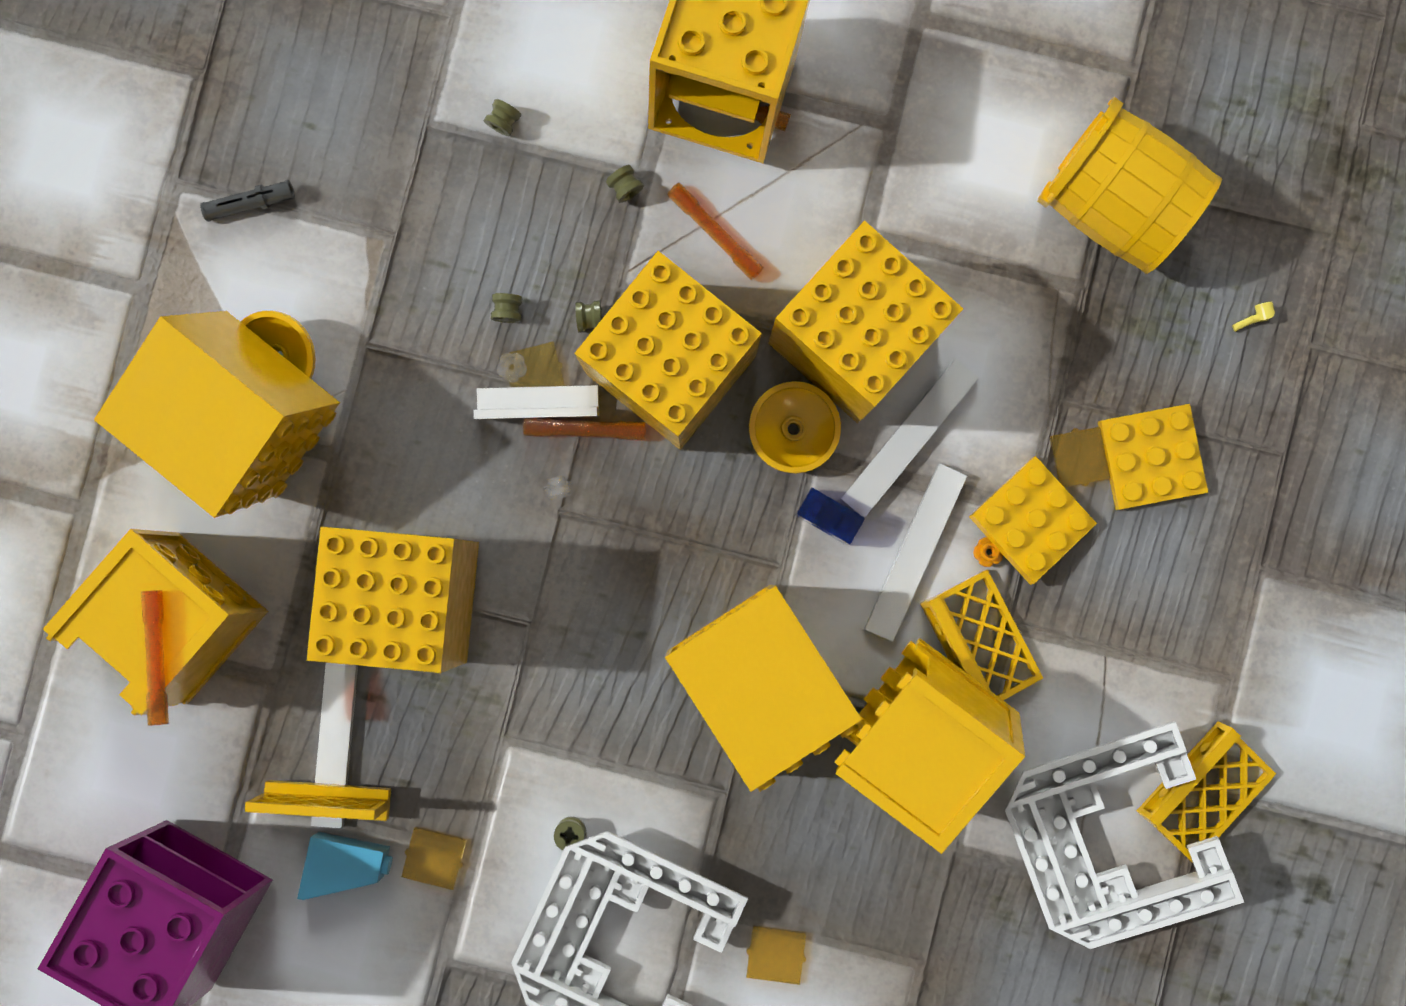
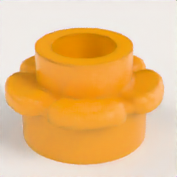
M987 537L980 539L977 546L974 547V557L984 567L999 564L1003 559V554ZM987 549L992 551L990 555L986 553Z

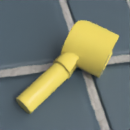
M1266 302L1255 305L1256 315L1233 324V330L1236 332L1251 324L1264 322L1272 318L1275 314L1273 303Z

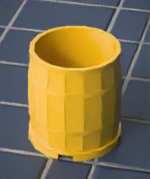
M1113 97L1108 102L1109 107L1106 112L1100 111L1058 167L1059 173L1052 182L1049 180L1039 195L1037 202L1045 208L1048 205L1052 206L1072 226H1075L1093 241L1113 253V255L1124 259L1141 269L1145 274H1148L1170 255L1195 225L1219 189L1222 178L1212 172L1193 153L1189 152L1171 137L1152 126L1149 122L1123 109L1124 103Z

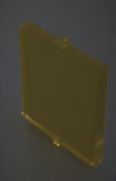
M554 342L502 354L507 371L505 380L510 383V387L565 386L561 372L563 365L558 361Z
M1100 427L1080 431L1074 428L1069 433L1050 436L1058 480L1064 487L1079 484L1088 486L1089 482L1110 479Z
M414 827L409 848L405 850L407 857L401 877L454 890L459 869L464 865L461 860L467 840Z
M753 925L750 947L746 950L749 955L746 978L800 985L802 963L806 961L804 955L806 932Z

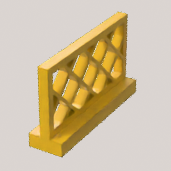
M988 569L920 603L947 658L989 690L992 675L1006 680L1003 692L997 695L1002 700L1043 679ZM983 579L988 589L985 600L971 596L974 583ZM967 587L966 593L959 592ZM951 595L964 598L960 614L950 611L944 599ZM969 600L984 605L979 621L965 616ZM989 607L999 610L1002 616L999 627L985 623ZM953 617L958 618L957 624ZM963 621L978 625L974 641L963 637L961 633ZM983 628L997 632L993 648L979 644ZM1003 634L1013 637L1016 643L1013 655L999 650ZM978 648L992 652L987 669L978 666L975 661ZM997 655L1011 659L1007 675L993 671ZM1017 662L1026 664L1032 676L1024 681L1013 678ZM1012 682L1017 683L1015 686L1011 687Z
M1219 721L1187 754L1196 780L1165 789L1162 782L1136 810L1190 862H1192V859L1186 848V835L1199 834V841L1215 836L1219 838L1276 775L1240 738V734L1232 727ZM1236 744L1240 748V761L1227 762V751ZM1258 766L1263 771V774L1255 782H1248V767ZM1240 767V783H1227V768ZM1219 768V784L1206 785V774L1211 769ZM1227 789H1240V799L1235 804H1227ZM1207 790H1219V805L1206 806ZM1191 791H1199V806L1186 807V796ZM1219 811V822L1214 827H1206V812ZM1199 812V828H1186V813ZM1170 814H1178V829L1167 830L1162 823Z
M268 780L265 781L264 793L245 802V812L387 821L389 819L391 788Z

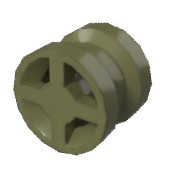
M495 99L492 104L493 110L491 114L486 115L483 121L496 132L510 136L513 132L512 125L520 119L521 113L510 104Z
M631 165L619 168L606 180L609 188L615 190L619 203L633 198L644 187L641 180H637L634 177V170Z
M508 293L492 294V302L495 305L494 311L491 312V320L504 323L521 322L519 306L522 304V296Z
M600 300L586 305L583 302L575 303L578 333L585 332L587 329H594L602 320Z
M576 817L562 819L554 831L555 844L561 850H564L565 846L584 840L586 836L584 823Z

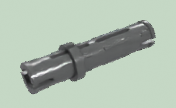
M289 180L265 187L261 184L255 186L254 190L209 202L200 203V208L204 219L209 222L259 207L263 210L268 209L271 204L295 199V192Z

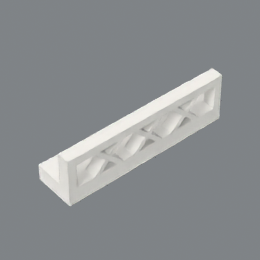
M599 385L477 388V410H474V419L600 416Z

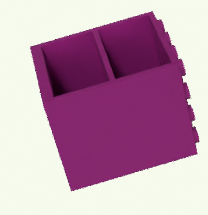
M168 820L163 821L104 850L37 969L101 1006H192L213 988L273 879Z

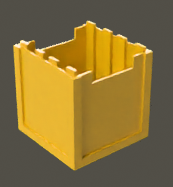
M130 529L45 625L43 630L48 634L47 640L58 641L66 649H69L78 638L85 642L130 682L119 695L132 706L133 710L131 713L134 716L139 714L142 716L148 712L155 711V709H163L167 706L178 705L179 703L189 704L269 611L179 532Z
M919 638L916 643L910 641L902 650L901 654L905 657L895 669L889 666L880 679L884 682L878 690L872 687L863 700L867 704L859 713L862 720L856 723L858 729L845 737L855 744L856 747L851 753L844 749L834 762L838 765L835 774L942 854L1025 758L1020 713Z

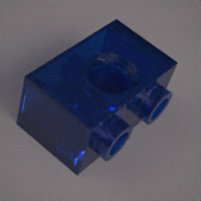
M813 487L808 490L794 515L845 545L852 543L865 520V517Z

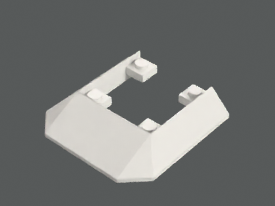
M1175 721L1024 770L1005 808L1049 929L1089 949L1244 903L1235 876L1230 869L1221 842L1217 836L1186 845L1196 872L1141 889H1135L1126 864L1096 873L1075 818L1105 809L1095 783L1096 781L1154 762L1165 789L1196 780L1186 753V747Z
M608 831L565 846L511 962L527 1006H628L601 993L611 967L584 954L609 900L637 913L649 887L704 913L693 940L722 953L733 927H736L748 897ZM668 993L662 1006H693Z

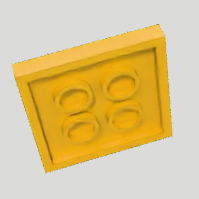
M1190 404L1098 421L1116 510L1208 493Z
M1036 456L1025 463L969 516L1030 585L1035 584L1097 524Z

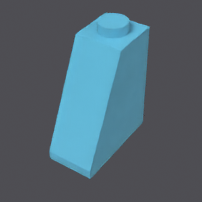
M317 832L310 837L297 899L306 900L378 883L384 875L389 874L393 857L388 856L390 846Z

